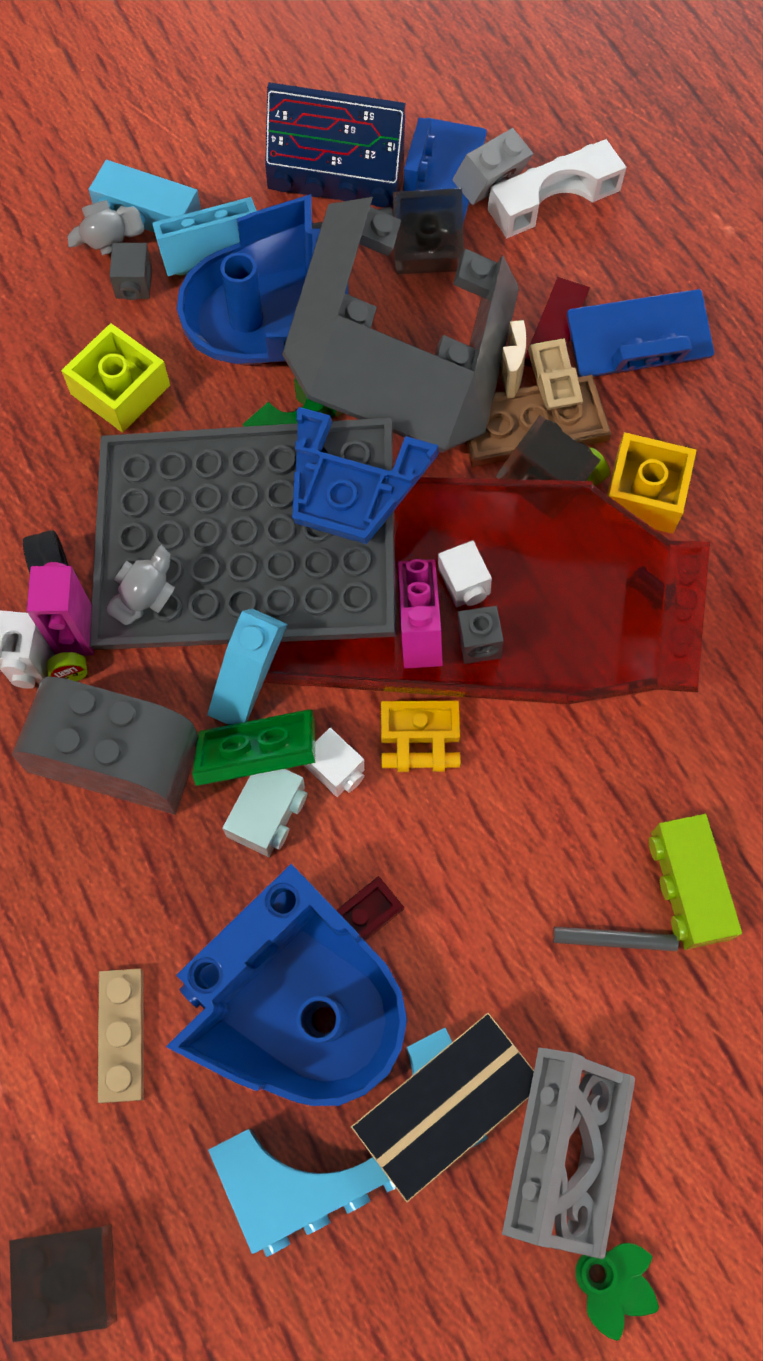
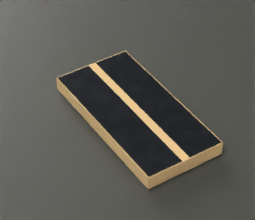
M487 1013L352 1125L351 1128L404 1200L408 1202L529 1098L534 1069L491 1015Z

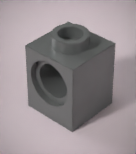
M112 243L110 280L116 299H150L152 262L147 243Z
M497 606L458 611V633L464 664L501 659L504 640Z

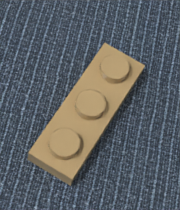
M143 970L99 971L98 1103L143 1101Z

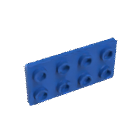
M418 118L404 167L403 195L396 217L401 220L400 225L456 236L461 235L469 200L452 179L466 154L485 144L487 129L433 118Z
M700 289L569 309L566 314L578 377L588 375L595 377L711 358L714 355L703 293Z

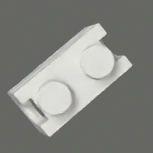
M0 610V670L12 685L27 689L34 688L35 682L40 685L42 678L48 677L47 661L54 656V652L28 613Z

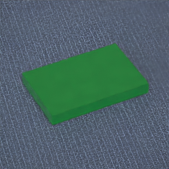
M308 709L201 730L198 732L199 738L197 739L192 776L195 785L198 786L316 763L315 717L313 710Z

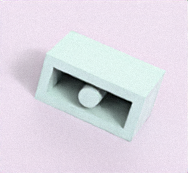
M286 769L250 775L223 826L226 837L267 857H270L274 848L280 850L290 830L289 827H286V824L292 812L298 814L301 811L308 795L304 791L303 777Z

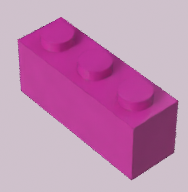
M58 562L46 563L44 566H31L27 613L54 654L75 652L81 655H94V649L90 646L92 604L72 566Z

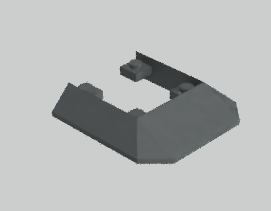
M373 197L331 203L325 212L282 352L305 396L311 401L357 419L391 417L394 434L404 438L407 436L438 445L439 452L442 453L482 436L486 432L501 368L503 347H506L509 324L512 321L519 286L504 256L502 255L499 261L495 262L468 249L464 250L459 259L453 285L481 297L470 344L468 346L443 335L438 342L435 355L371 329L377 307L345 294L359 244L389 257L394 248L401 220L371 207Z

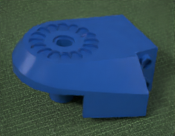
M311 194L237 218L240 242L205 257L188 271L179 288L177 313L185 336L196 350L215 360L245 366L286 361L282 352L321 229H313ZM348 284L346 287L345 294H348Z
M292 864L271 882L176 975L184 983L179 989L193 1006L196 1008L201 1006L204 1010L166 1047L235 1083L255 1091L266 1090L293 1102L309 1106H340L366 1095L388 1076L402 1050L407 1016L402 991L390 968ZM328 1007L336 1014V1024L331 1032L323 1033L315 1025V1016L319 1010Z

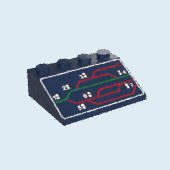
M269 82L267 86L265 156L268 189L303 195L311 194L312 197L342 201L373 197L371 205L396 209L403 181L406 103Z

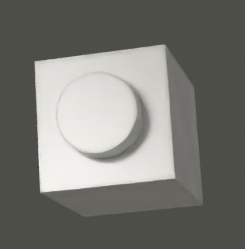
M473 540L438 554V570L456 607L464 604L468 606L478 604L487 595L491 594L492 577Z
M331 728L315 742L316 763L304 765L336 797L344 790L348 793L353 791L365 776L362 773L365 770L364 759Z

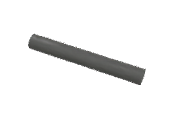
M555 926L553 928V943L663 951H677L679 941L674 934Z

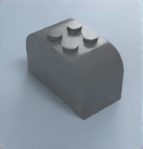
M44 677L40 682L13 749L12 756L28 773L176 815L194 764L199 736L191 721L166 707L69 679Z

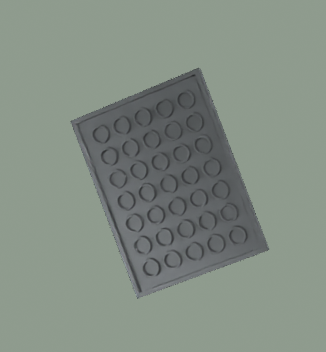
M391 417L332 421L333 423L321 452L388 471L393 469V422ZM298 423L101 436L90 646L94 650L229 644L241 612L252 608L288 624L281 642L396 637L394 511L368 544L295 524L292 516L294 472H296L297 455L295 443L297 441ZM163 545L171 554L170 567L166 572V581L174 586L175 589L160 612L157 613L151 608L143 610V616L136 619L130 625H124L108 615L107 605L113 596L119 594L117 588L120 584L114 579L124 563L128 561L134 564L136 560H151L157 548Z

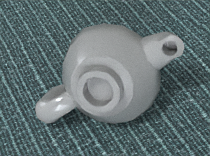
M107 200L81 208L85 218L79 226L74 227L67 235L68 247L73 248L86 243L94 250L100 249L102 255L112 253V243L123 242L125 236L134 237L143 233L144 224L139 210L133 206H121L117 211L111 210Z
M163 545L157 548L151 560H136L134 564L128 561L124 563L114 579L120 584L117 588L119 594L113 596L107 605L108 615L124 625H130L136 619L141 618L143 610L151 608L157 613L160 612L175 589L174 586L166 581V572L170 567L171 554Z

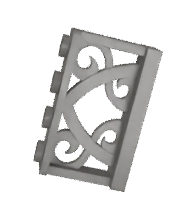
M538 1048L502 1235L537 1246L550 1247L599 1259L605 1257L635 1084L634 1076L587 1060L583 1056L572 1052ZM581 1073H582V1074H585V1076L583 1077V1079H582V1081H581V1083H580ZM578 1126L583 1143L578 1169L568 1181L565 1160L569 1138ZM554 1222L556 1234H552Z

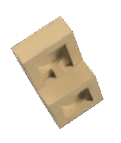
M524 320L510 321L508 346L503 347L500 374L507 398L515 397L522 381L526 351Z
M565 338L531 344L528 352L537 385L547 410L582 404L583 398L576 368H571Z

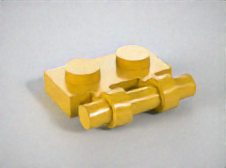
M381 701V743H397V753H381L382 768H397V772H409V768H432L433 772H445V768H460V752H445L446 742H459L460 740L459 701ZM409 743H432V752L409 753Z

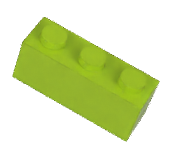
M702 814L659 823L651 832L652 837H649V849L652 858L655 861L659 860L663 876L660 877L661 891L665 900L671 901L675 915L671 917L672 930L677 940H682L684 950L730 941L740 936L742 930L707 815Z

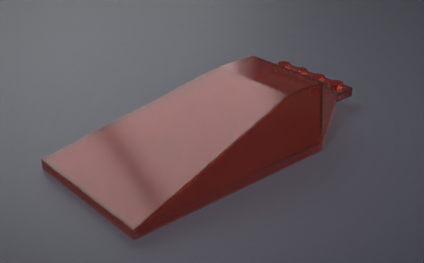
M421 477L394 510L396 637L280 642L264 680V683L554 704H577L618 699L654 690L698 692L710 542L669 540L595 487L593 481ZM473 540L492 577L491 594L487 595L478 604L471 606L464 604L456 607L438 570V554ZM414 559H435L443 666L404 668L398 562ZM497 606L504 640L502 658L464 664L458 633V611Z

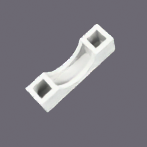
M607 139L595 144H589L581 150L566 156L557 157L555 160L537 168H530L520 175L508 180H501L491 186L487 210L507 239L535 227L539 204L551 195L573 193L593 203L621 191L627 167Z

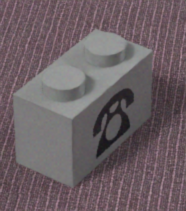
M511 128L466 154L452 180L469 202L474 205L489 196L491 186L501 180H508L520 175L534 153L514 128Z

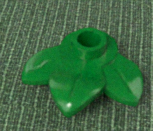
M620 1243L606 1252L603 1259L581 1255L575 1265L576 1282L580 1289L587 1294L586 1311L590 1321L602 1334L616 1341L620 1340L622 1336L625 1315L645 1316L656 1313L659 1310L654 1290L642 1276L651 1264L652 1255L636 1244ZM595 1264H600L604 1269V1276L598 1282H593L589 1276V1270Z

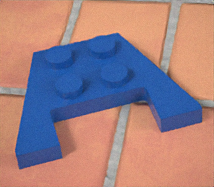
M298 407L296 419L298 431L295 443L297 455L296 472H294L292 518L295 524L368 544L437 458L439 453L438 445L405 436L393 469L391 471L321 452L333 423L331 416Z

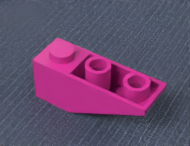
M414 559L398 562L404 668L443 666L435 559Z

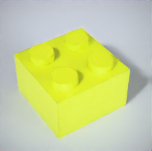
M112 323L61 370L70 394L122 433L170 386L164 361Z

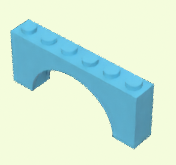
M446 1028L406 1048L412 1068V1075L452 1043ZM247 1129L208 1150L251 1253L254 1254L263 1249L266 1257L290 1245L287 1236L295 1231L304 1228L306 1235H309L331 1223L327 1214L344 1206L348 1214L371 1201L368 1196L370 1191L384 1185L386 1192L396 1188L373 1157L355 1167L331 1173L306 1172L290 1167L277 1160L262 1146L253 1129ZM487 1134L481 1140H479L474 1146L487 1140Z

